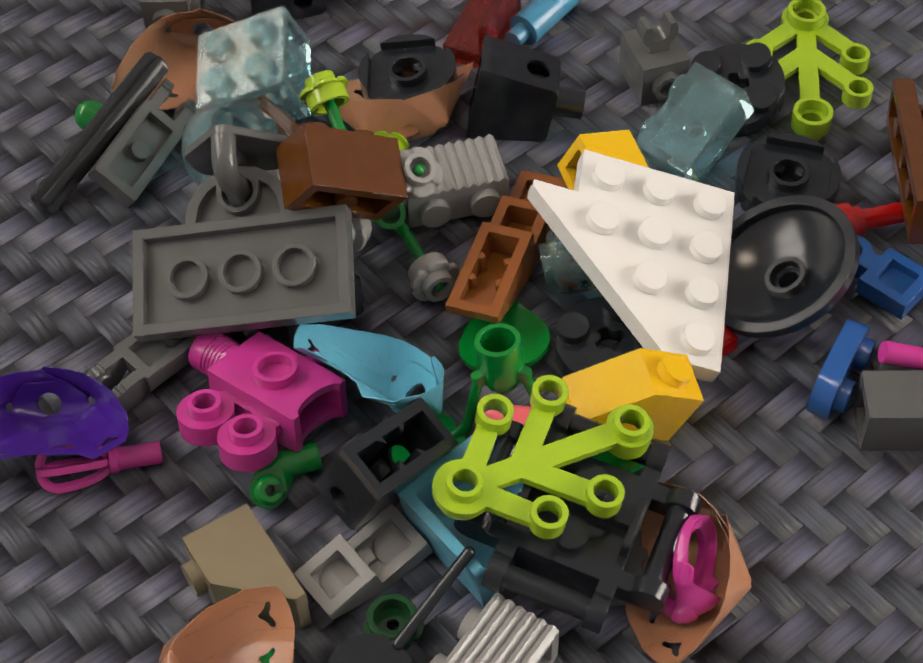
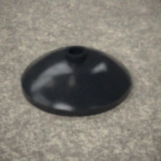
M792 195L761 203L736 218L732 222L724 326L738 335L752 338H771L787 335L805 328L829 312L848 290L859 264L860 245L858 235L847 215L835 204L825 199L807 195Z

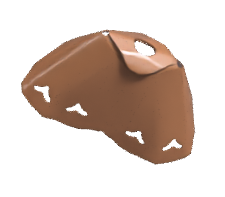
M198 8L193 11L162 17L149 26L132 43L116 70L111 89L113 92L146 52H152L165 61L169 69L160 83L167 78L175 85L172 93L178 95V97L174 98L169 97L159 107L162 111L176 109L189 98L195 103L206 104L215 108H235L222 96H217L216 94L218 93L210 85L212 79L209 75L211 71L218 69L222 64L230 65L257 89L260 85L270 88L269 91H262V93L271 101L278 96L280 86L276 67L257 38L237 22L223 15ZM197 23L210 24L212 33L207 37L199 36L193 31V25ZM171 27V32H166V28ZM239 27L241 31L237 32L235 28Z
M473 62L456 67L458 77L464 74L460 79L405 100H365L361 95L354 93V91L362 92L359 79L350 80L349 84L345 87L350 100L345 106L338 109L341 118L354 130H369L373 133L385 131L387 134L397 132L404 136L407 141L431 136L439 128L447 125L472 69ZM406 72L404 77H411L414 75V72Z
M658 481V484L668 488L682 487ZM696 493L702 499V507L699 514L709 516L714 522L716 530L717 554L714 577L718 580L719 584L712 593L721 597V599L713 609L699 615L698 620L688 624H676L663 612L655 618L654 623H650L649 617L651 612L649 610L642 609L633 604H625L628 621L643 651L657 663H680L703 643L752 588L748 568L727 515L723 514L721 516L717 509L699 493ZM647 510L641 525L642 548L648 551V557L651 554L665 517L651 510ZM695 530L691 534L688 545V563L693 568L695 567L698 555V538ZM647 563L643 564V572ZM672 567L667 583L671 584L669 595L676 597ZM662 643H681L678 650L679 655L674 656L672 648L664 647Z
M276 586L247 588L207 607L163 646L158 663H262L259 658L266 655L272 648H275V653L270 658V663H293L295 625L291 609L283 592ZM266 602L270 603L269 615L274 619L275 627H271L268 622L258 617L263 611Z

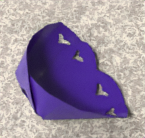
M43 366L39 370L21 371L0 376V453H5L0 455V460L29 455L53 456L74 454L94 460L126 441L129 433L126 410L109 388L92 377L71 369ZM45 393H53L59 396L62 405L60 411L52 415L43 413L38 405L40 396ZM90 396L95 399L94 404L89 403ZM12 403L13 408L7 410L6 404ZM109 438H110V439L118 438V439H116V440H114V441H110V442L106 443L103 447L97 449V448L100 447L107 439H109ZM69 444H70L72 447H76V448H68V447L55 448V447H61V446H65V445H69Z

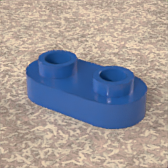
M849 318L846 320L817 377L806 411L827 420L830 419L834 410L844 414L857 383L850 380L854 369L859 371L866 370L877 341L868 338L870 326Z

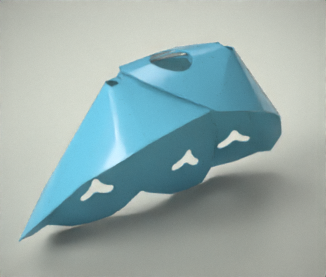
M300 324L296 329L294 349L347 375L357 383L362 397L388 405L395 413L421 397L434 414L442 412L445 370L435 356L430 357L417 347L403 340L377 333L324 324ZM308 339L311 340L312 344L315 346L316 349H318L319 352H312L308 350V348L311 347ZM394 375L397 376L395 381L392 382V377ZM422 384L424 386L425 393L409 396L417 385Z

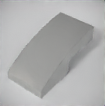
M391 504L348 541L341 534L336 536L293 574L333 620L381 593L433 553V550L399 510Z

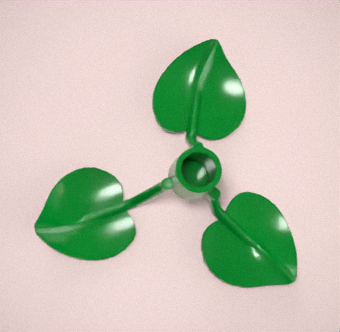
M515 300L499 323L472 318L460 337L459 355L461 360L468 368L474 370L470 375L472 385L462 422L456 427L454 420L443 413L435 414L459 443L456 447L467 439L464 436L472 429L482 387L487 386L491 391L506 393L514 390L520 382L523 383L529 397L531 395L534 380L530 366L540 361L548 352L551 338L546 324L517 300ZM394 445L392 448L393 461L395 464L399 460L404 463L410 456V453L404 447ZM608 451L591 456L630 473H634L644 467L631 460L620 459Z

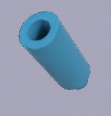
M531 0L511 18L510 30L505 34L506 41L520 46L523 43L526 45L535 44L581 0Z

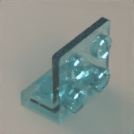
M284 6L211 30L198 37L196 109L202 115L269 93L272 101L276 105H281L295 121L311 116L307 104H304L299 98L301 91L306 88L305 80L311 76V41Z

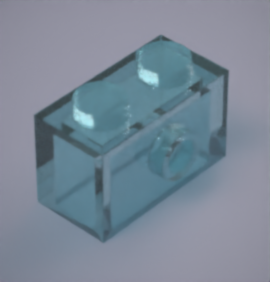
M695 62L687 74L680 75L674 81L669 90L668 99L656 115H651L643 123L636 143L645 161L661 172L701 183L754 110L744 89Z

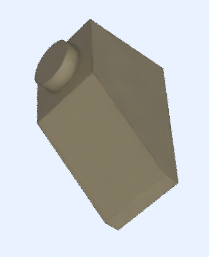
M247 503L182 537L189 561L181 565V570L197 598L207 593L214 605L247 588L276 586L283 592L289 604L295 628L302 629L312 623L305 591ZM266 602L263 611L258 617L268 623L276 624L269 615L270 603Z

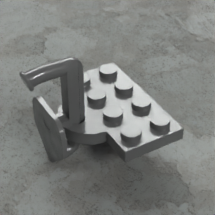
M219 124L211 127L185 148V160L196 171L205 175H211V177L199 185L190 200L185 224L132 231L134 338L140 342L356 318L351 210L346 204L302 210H288L284 208L276 148L288 136Z

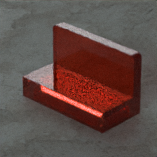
M469 0L445 40L443 49L446 51L447 46L452 50L456 63L467 65L473 62L472 67L477 68L484 36L505 40V34L510 30L511 18L521 10V0Z

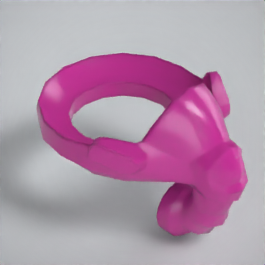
M691 515L684 522L677 538L673 558V580L676 597L669 595L664 609L660 611L670 617L672 622L676 624H688L698 620L699 615L713 609L721 599V597L712 593L719 584L718 580L714 577L717 535L714 522L707 515ZM695 530L698 538V555L695 567L693 568L688 563V545L691 534ZM666 583L671 590V584Z

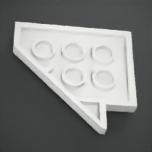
M585 149L578 160L574 190L534 179L528 191V200L642 347L650 350L686 354L696 379L711 383L721 373L735 193Z

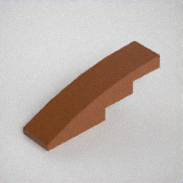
M524 170L520 171L510 196L502 195L491 222H482L446 302V312L492 323H499L531 276L553 234L552 229L528 200V191L534 179L568 189L563 178Z

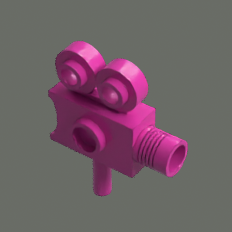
M261 332L256 333L242 344L222 333L197 336L189 350L188 360L194 369L208 376L210 389L198 390L186 396L176 409L179 432L186 442L196 446L218 444L220 459L226 467L239 472H252L260 470L273 462L278 453V443L298 453L303 449L304 439L317 426L332 418H343L348 414L345 379L327 370L326 368L329 365L308 355L304 357Z

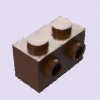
M310 122L299 126L276 148L285 209L302 210L346 204L351 210L353 218L378 221L408 198L397 138L374 135L369 130L348 131L330 128L321 122Z

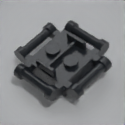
M566 403L564 410L559 415L554 416L543 446L600 426L602 423L576 414L577 407ZM512 420L509 430L503 435L497 436L496 446L487 466L512 456L524 427L523 424ZM655 438L654 443H650L645 454L631 460L644 466L641 476L592 457L558 468L588 480L601 474L616 477L624 486L625 496L620 510L612 517H596L585 506L559 497L567 505L569 516L563 533L554 539H542L533 534L529 527L511 520L504 523L495 519L491 515L492 513L487 511L470 520H454L453 524L462 535L495 548L483 575L481 586L499 593L501 587L580 619L583 621L582 628L599 634L613 597L649 611L657 612L664 609L670 593V588L666 583L673 567L675 546L679 532L684 522L691 515L699 514L702 507V499L689 489L683 487L668 488L658 484L672 445ZM524 484L519 496L534 502L540 496L553 494ZM600 490L594 492L600 501H614V497L607 491ZM651 510L665 517L643 575L635 576L624 571L646 512ZM542 511L538 513L539 518L546 523H556L559 521L558 517L552 512Z

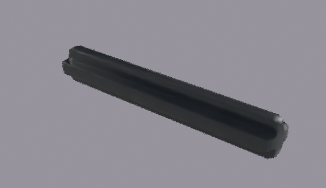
M146 52L31 193L30 199L37 208L49 215H53L58 211L105 152L137 107L149 97L168 73L169 68L160 56L152 52Z

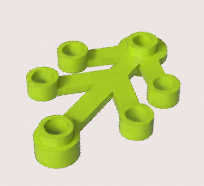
M792 0L782 12L780 26L762 38L750 40L746 44H764L770 49L771 56H773L774 51L796 39V49L778 60L785 80L798 72L799 100L794 104L790 124L795 134L819 141L830 131L834 114L831 104L820 98L819 74L843 90L841 100L847 107L864 109L871 102L874 86L870 80L856 75L863 74L867 70L871 53L865 45L852 42L828 25L829 16L825 5L820 0ZM816 40L839 54V63L818 50Z
M544 375L536 379L530 395L531 410L512 456L487 466L497 436L503 435L509 430L514 414L513 404L507 397L501 394H488L478 402L475 415L476 428L463 458L451 460L443 464L435 473L432 483L433 499L444 514L455 520H470L487 511L529 527L533 534L542 539H554L563 533L569 516L567 505L559 497L585 506L596 517L609 518L618 513L625 496L623 484L614 476L601 474L588 480L558 468L605 451L624 460L639 458L648 450L654 434L653 421L643 408L628 404L611 411L605 424L543 446L554 416L559 415L564 410L569 394L568 386L564 380L554 375ZM549 391L556 394L559 399L549 401L542 398L539 393ZM496 410L502 413L504 418L493 420L488 418L485 412ZM621 423L634 425L639 430L630 431L624 428ZM467 482L475 488L471 491H461L453 483ZM521 482L553 495H543L534 502H531L503 490V488ZM600 490L607 491L614 497V501H600L594 492ZM542 511L552 512L558 517L559 521L556 523H546L539 518L538 513Z

